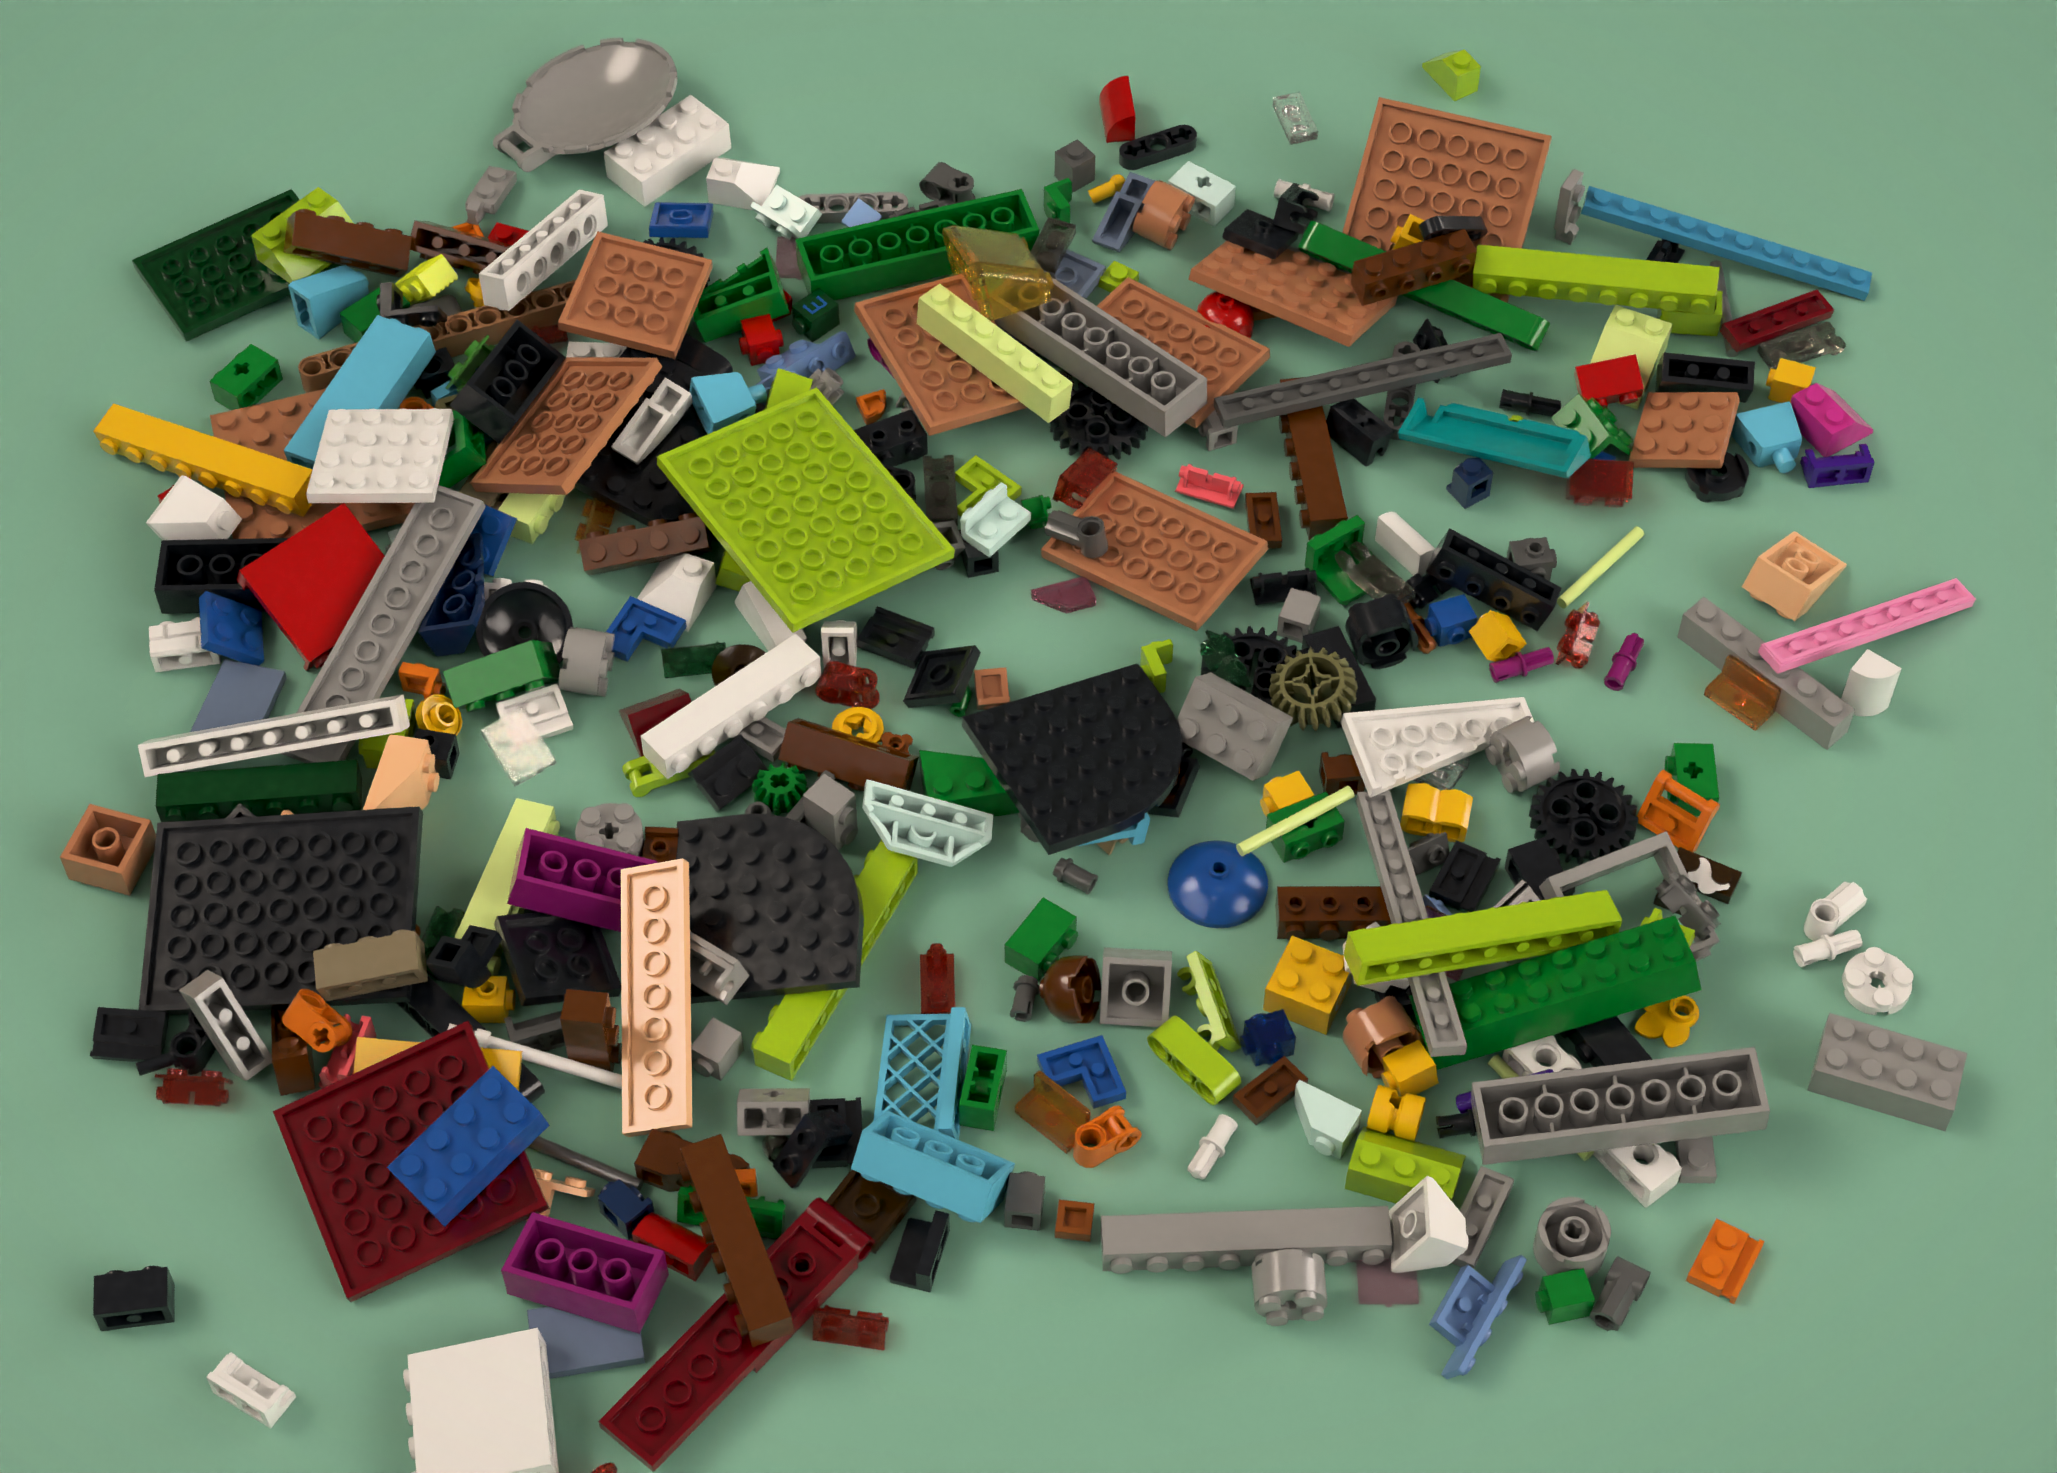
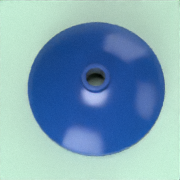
M1212 840L1195 844L1180 853L1171 865L1168 874V893L1175 908L1185 918L1198 925L1209 928H1229L1240 925L1255 916L1266 900L1268 878L1263 864L1252 852L1241 856L1237 851V844L1232 842ZM1221 870L1223 873H1216L1214 871Z

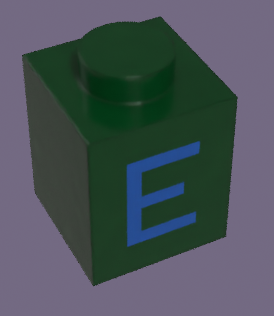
M820 288L792 305V325L798 334L806 336L811 342L816 341L840 325L839 304Z

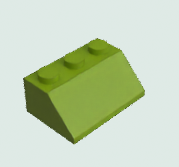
M319 187L251 235L257 260L288 283L317 274L332 264L283 253L288 217L299 209H308L315 211L317 216L326 218L328 216H340L345 219V222L353 223L341 204Z
M1363 1126L1348 1166L1345 1189L1396 1204L1426 1176H1429L1437 1182L1453 1202L1466 1155L1417 1141H1409L1395 1137L1393 1134L1381 1133Z

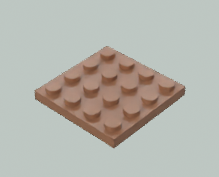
M597 231L559 318L558 329L675 359L713 268L712 260Z

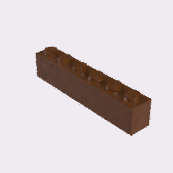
M1299 378L1280 379V383ZM1323 406L1279 416L1280 433L1286 434V439H1284L1285 456L1291 457V462H1289L1291 481L1296 480L1297 485L1294 486L1296 505L1301 504L1302 508L1299 511L1301 529L1306 528L1308 540L1317 534L1329 531L1340 521L1348 520Z
M718 1134L681 1147L683 1161L677 1163L683 1183H691L693 1192L688 1193L694 1213L701 1212L704 1222L700 1223V1228L706 1244L713 1242L716 1252L712 1253L711 1257L717 1274L724 1273L728 1283L723 1284V1289L729 1306L736 1304L739 1314L735 1315L734 1318L741 1337L748 1335L753 1348L794 1333L792 1316L722 1135Z

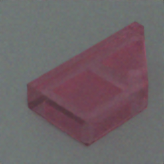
M1082 576L1031 590L1033 601L1066 614L1096 606V597L1088 579Z

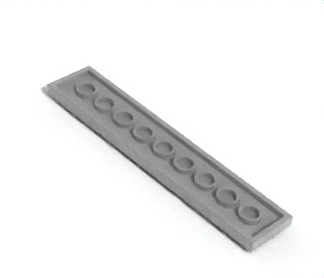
M438 485L434 503L414 504L296 713L380 698L486 506L482 500ZM356 740L280 754L304 763L341 761L346 759Z

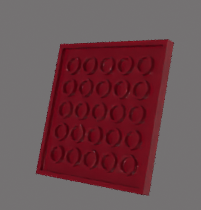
M469 1021L273 1111L346 1298L350 1302L529 1219L532 1212L539 1214L550 1209L525 1150L445 1227L387 1168L490 1069Z

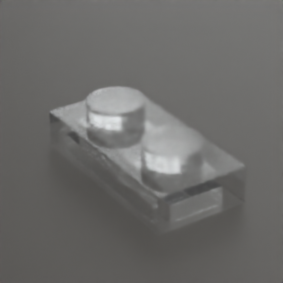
M1300 92L1273 97L1272 106L1290 145L1317 139L1318 130Z

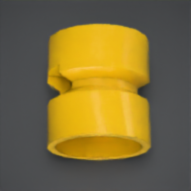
M1378 1084L1366 1128L1385 1134L1389 1130H1393L1395 1137L1414 1142L1422 1119L1426 1098L1411 1093H1406L1402 1097L1399 1096L1397 1089Z

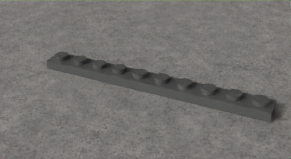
M1497 333L1214 398V408L1223 428H1228L1511 363L1512 353L1502 334Z

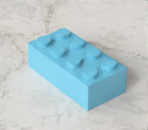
M886 1111L862 1130L851 1169L861 1173V1176L866 1180L873 1182L881 1181L893 1186V1189L900 1194L914 1195L924 1199L931 1207L937 1209L945 1208L953 1211L962 1220L981 1223L1004 1201L1010 1172H1013L1015 1163Z

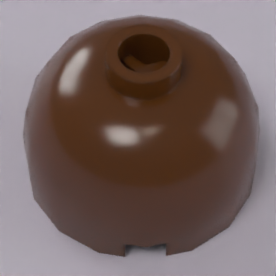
M1084 955L1062 957L1050 966L1045 977L1041 980L1039 987L1040 996L1044 999L1050 1013L1057 1019L1068 1023H1091L1095 1018L1100 1001L1093 1002L1095 990H1101V980L1097 963L1093 958H1087L1088 956Z

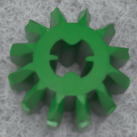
M784 761L780 767L775 768L770 763L768 771L759 770L757 774L758 779L754 780L752 784L753 792L755 793L754 802L764 803L770 808L771 812L774 811L776 816H780L781 813L785 812L789 814L808 790L805 774H799V769L796 765L788 769Z

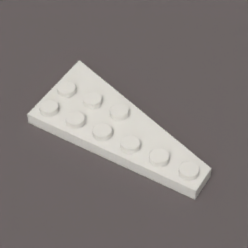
M1518 697L1343 713L1340 723L1368 795L1371 798L1485 750V748L1490 746V736L1493 732L1526 716L1532 717L1525 698Z

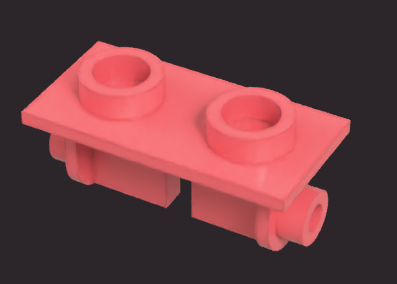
M1188 464V466L1182 465L1180 468L1179 477L1181 478L1175 492L1234 509L1244 484L1236 481L1237 478L1234 476L1228 477L1218 473L1209 475L1207 470Z

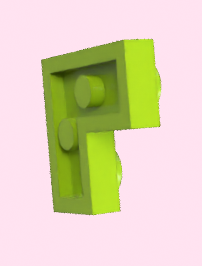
M977 455L955 472V481L972 492L969 497L957 506V515L960 517L968 508H973L981 501L988 490L994 489L1001 482L1007 485V497L1013 501L1022 494V486Z

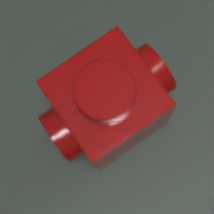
M770 314L741 320L742 337L738 338L742 355H748L751 366L766 364L765 362L768 358L780 355L779 347L784 346L783 337L780 329L775 330Z

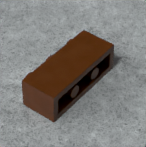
M566 989L560 1022L568 1059L613 1072L615 1063L620 1064L622 1043H618L619 1025H615L616 1008L611 1007L608 993Z

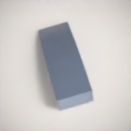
M1129 172L1120 192L1116 191L1092 239L1094 244L1116 252H1120L1135 234L1133 232L1137 212H1142L1145 205L1142 201L1155 180Z

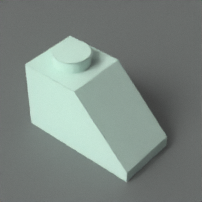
M1299 1080L1296 1084L1294 1104L1308 1143L1323 1155H1332L1341 1159L1359 1129L1362 1110Z

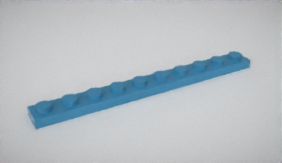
M1589 186L1581 211L1583 215L1865 301L1869 293L1872 272Z

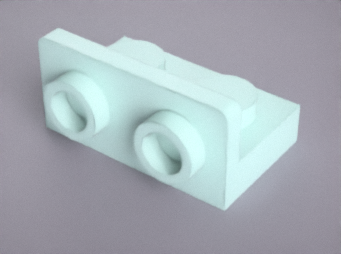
M778 185L775 186L762 206L755 202H752L750 205L757 213L755 217L757 221L768 228L774 225L777 227L775 229L776 232L788 240L791 237L796 239L807 237L822 215L817 208Z
M1001 482L994 489L988 490L982 500L973 508H968L963 513L960 519L961 537L990 558L1031 521V512L1007 497V485Z

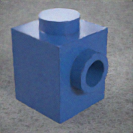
M1465 594L1429 604L1428 616L1425 618L1424 623L1438 646L1441 647L1448 644H1458L1465 639L1472 638L1469 630L1477 623V616Z

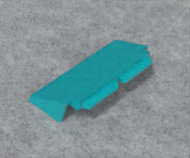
M1419 397L1398 431V437L1401 440L1563 478H1569L1591 457L1587 436L1580 435L1578 431L1522 419L1518 422L1509 421L1508 416L1505 414L1451 403L1447 406L1440 405L1435 415L1429 416L1424 398Z

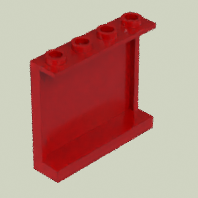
M342 503L239 570L237 582L244 590L247 588L251 590L305 661L303 666L305 671L313 666L319 669L324 665L385 555L346 504Z

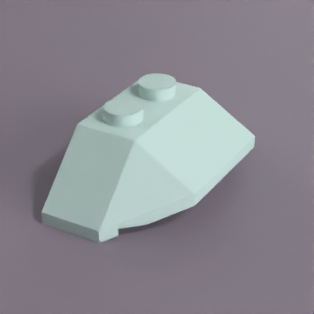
M867 779L865 782L862 808L888 850L953 867L989 844L992 839L993 814Z

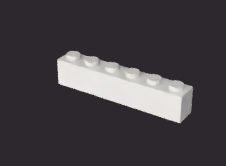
M795 633L641 735L643 755L667 779L676 773L685 771L691 763L703 755L710 754L727 739L737 736L743 728L754 721L761 720L770 710L779 704L788 702L794 694L803 688L813 685L821 677L820 656Z

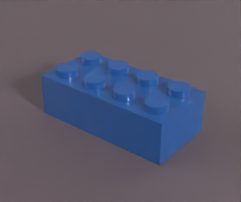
M492 1066L387 1168L445 1227L550 1125L542 1113Z

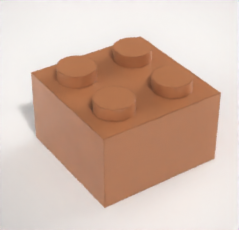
M89 804L60 859L70 880L130 896L155 850L156 833L149 819Z

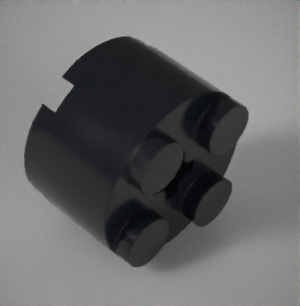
M1386 594L1381 598L1366 603L1354 604L1348 610L1349 617L1346 621L1345 629L1357 660L1361 665L1364 666V663L1371 664L1373 669L1388 668L1407 658L1405 653L1411 647L1413 651L1417 647L1418 635L1404 603L1398 600L1395 594Z

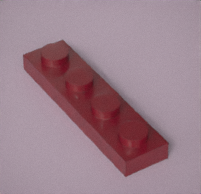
M1816 289L1722 324L1720 333L1732 348L1739 352L1829 319L1834 309L1819 290Z

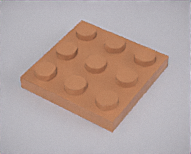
M1648 392L1629 457L1631 468H1722L1740 402L1738 392Z

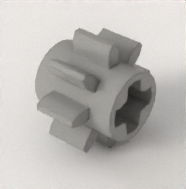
M818 368L809 377L813 379L811 389L817 387L831 405L844 393L840 388L843 384L842 378L830 368H826L823 372Z

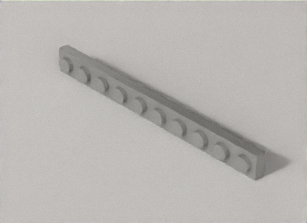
M1390 790L1371 798L1367 791L1357 792L1356 804L1391 923H1405L1428 918ZM1445 971L1408 977L1430 1057L1464 1055L1467 1043Z

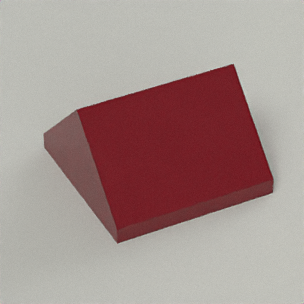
M679 688L619 710L620 716L640 757L644 756L641 735L691 703L689 693Z

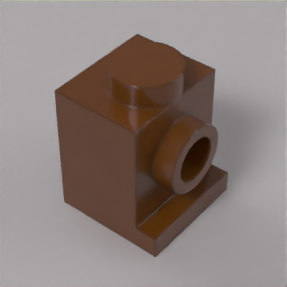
M1321 752L1319 773L1323 792L1331 795L1346 786L1351 787L1354 795H1357V792H1364L1365 784L1353 755L1340 754L1335 757H1329L1328 752Z
M645 826L642 857L655 860L657 863L676 860L679 828Z

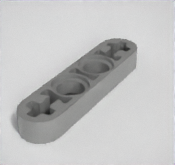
M899 192L806 194L798 197L822 213L816 223H841L858 198L866 204L872 205L873 209L882 215L881 220L888 219V215H892L895 210L899 211L908 208L907 197ZM834 205L844 207L841 211H832L830 208Z

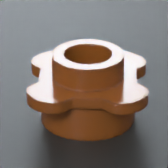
M885 732L881 735L882 745L909 753V746L913 743V739L909 734L901 736Z

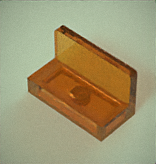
M1729 654L1725 658L1722 672L1705 688L1704 695L1756 731L1775 713L1781 689Z
M1040 1070L1034 1074V1087L1015 1105L1016 1114L1066 1154L1074 1147L1077 1128L1089 1122L1091 1117V1111Z

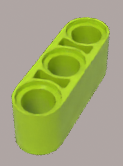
M1176 1015L1170 1017L1147 1036L1148 1045L1156 1056L1210 1105H1217L1241 1085V1077L1237 1070L1180 1017Z

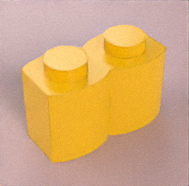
M1427 783L1408 784L1400 821L1401 829L1406 833L1426 836L1428 833L1441 834L1446 832L1448 842H1456V840L1464 842L1473 797L1458 789L1440 791Z

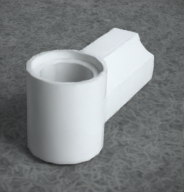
M1843 882L1827 897L1814 901L1804 923L1805 935L1813 941L1820 939V936L1827 934L1829 937L1833 936L1838 927L1865 906L1867 898L1864 896L1862 888L1854 882Z

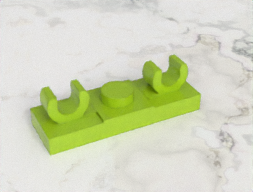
M1194 951L1186 956L1190 967L1181 968L1177 972V976L1183 981L1192 977L1191 982L1182 987V990L1189 996L1198 994L1199 998L1196 999L1197 1007L1201 1014L1208 1018L1209 1024L1201 1025L1196 1031L1203 1038L1211 1034V1039L1207 1043L1216 1051L1223 1046L1232 1053L1240 1049L1241 1044L1214 967L1210 960L1199 952Z

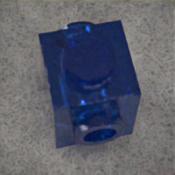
M1283 1009L1268 1014L1259 1013L1244 1021L1243 1035L1240 1036V1044L1244 1054L1251 1056L1255 1067L1262 1064L1272 1065L1283 1056L1294 1055L1296 1036Z

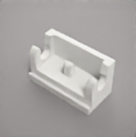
M232 1352L227 1354L214 1371L210 1372L206 1377L214 1394L270 1429L296 1398L295 1393L288 1387L279 1385L245 1364L243 1360Z

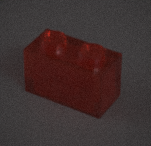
M1588 459L1567 478L1566 499L1574 500V505L1581 506L1592 505V501H1603L1606 507H1623L1624 503H1628L1632 499L1634 462Z

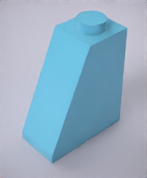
M343 265L292 281L288 287L298 326L318 340L341 323V311L369 294V282L365 275L360 271H354L347 265Z

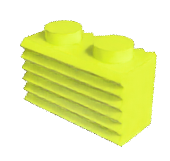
M440 254L419 264L398 280L395 285L403 292V296L412 306L436 297L446 287H449L450 284L458 280V275L446 258Z

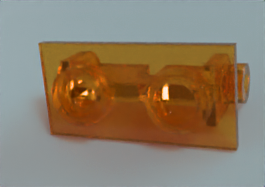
M597 497L592 498V500L587 498L581 512V516L586 517L584 523H579L574 540L586 539V534L596 531H604L605 535H608L609 529L599 525L610 528L616 509L597 500ZM578 544V548H577V551H576L577 554L580 553V546H579V544Z

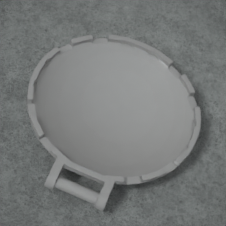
M609 38L600 40V45L585 49L584 45H580L545 63L526 80V89L523 93H517L513 103V125L495 136L493 146L498 151L507 153L517 161L518 167L524 172H531L557 154L591 152L619 143L648 126L664 111L671 101L676 90L678 76L673 59L659 45L642 39H637L635 42H624L623 38ZM524 141L531 148L523 152L516 145Z

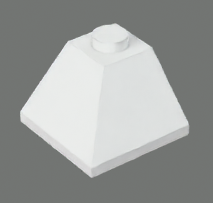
M714 158L706 177L708 201L713 204L753 210L750 207L752 202L762 206L774 189L780 173V167L728 158Z
M181 475L147 520L146 524L161 540L228 539L242 518L224 498L192 479Z
M683 553L662 561L637 599L685 619L687 627L684 631L689 632L717 587L715 584L714 562L689 553Z
M1426 1176L1389 1210L1392 1236L1390 1255L1392 1272L1403 1273L1445 1267L1467 1250L1468 1235L1466 1234L1465 1217L1432 1177Z

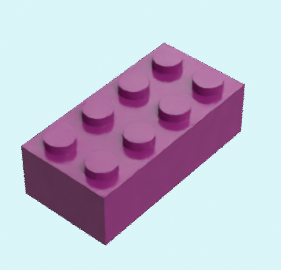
M525 828L516 854L507 904L621 932V869L654 864L657 861Z
M534 1212L531 1213L501 1269L506 1291L509 1295L639 1334L669 1276L663 1250Z

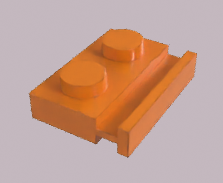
M1716 1218L1688 1273L1686 1281L1713 1295L1730 1299V1303L1735 1304L1765 1241L1761 1239L1757 1241L1749 1237L1750 1234Z

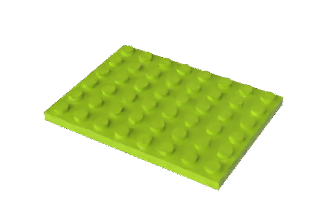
M817 387L657 456L658 467L792 633L954 558L955 549Z

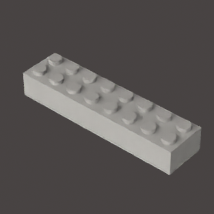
M1030 262L987 294L988 312L996 325L1165 438L1207 404L1206 377Z
M1755 1047L1472 1082L1471 1105L1483 1165L1765 1130L1770 1114Z

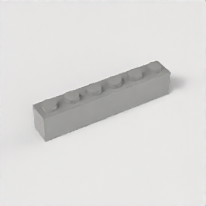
M1701 598L1683 614L1677 636L1680 640L1823 748L1828 750L1848 732L1855 711L1853 707L1799 667L1777 674L1758 653L1761 644L1766 642L1707 598Z

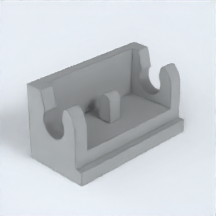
M690 931L691 984L727 1005L750 975L738 959Z

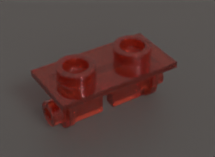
M1589 602L1584 603L1578 610L1573 609L1568 614L1564 623L1567 627L1566 632L1557 645V650L1559 651L1556 661L1557 665L1565 659L1570 661L1574 668L1578 669L1588 663L1593 647L1590 643L1595 640L1600 625L1598 615L1594 612H1587Z
M940 943L931 944L927 954H920L921 1014H951V1007H955L954 953L947 954V951Z
M168 1068L167 1074H155V1078L163 1080V1086L157 1087L156 1099L162 1100L163 1104L189 1105L191 1091L195 1092V1105L220 1107L222 1103L227 1104L229 1100V1091L224 1090V1084H233V1081L223 1078V1072L202 1070L201 1076H188V1070Z
M825 1305L824 1308L817 1307V1310H814V1341L878 1350L885 1349V1335L889 1327V1317H883V1313L858 1311L857 1315L853 1316L850 1315L851 1310L829 1307V1305Z

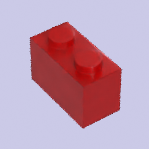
M1636 354L1575 367L1574 376L1578 393L1588 400L1593 397L1603 409L1608 407L1610 403L1620 402L1621 405L1634 403L1638 401L1639 397H1642L1644 387Z

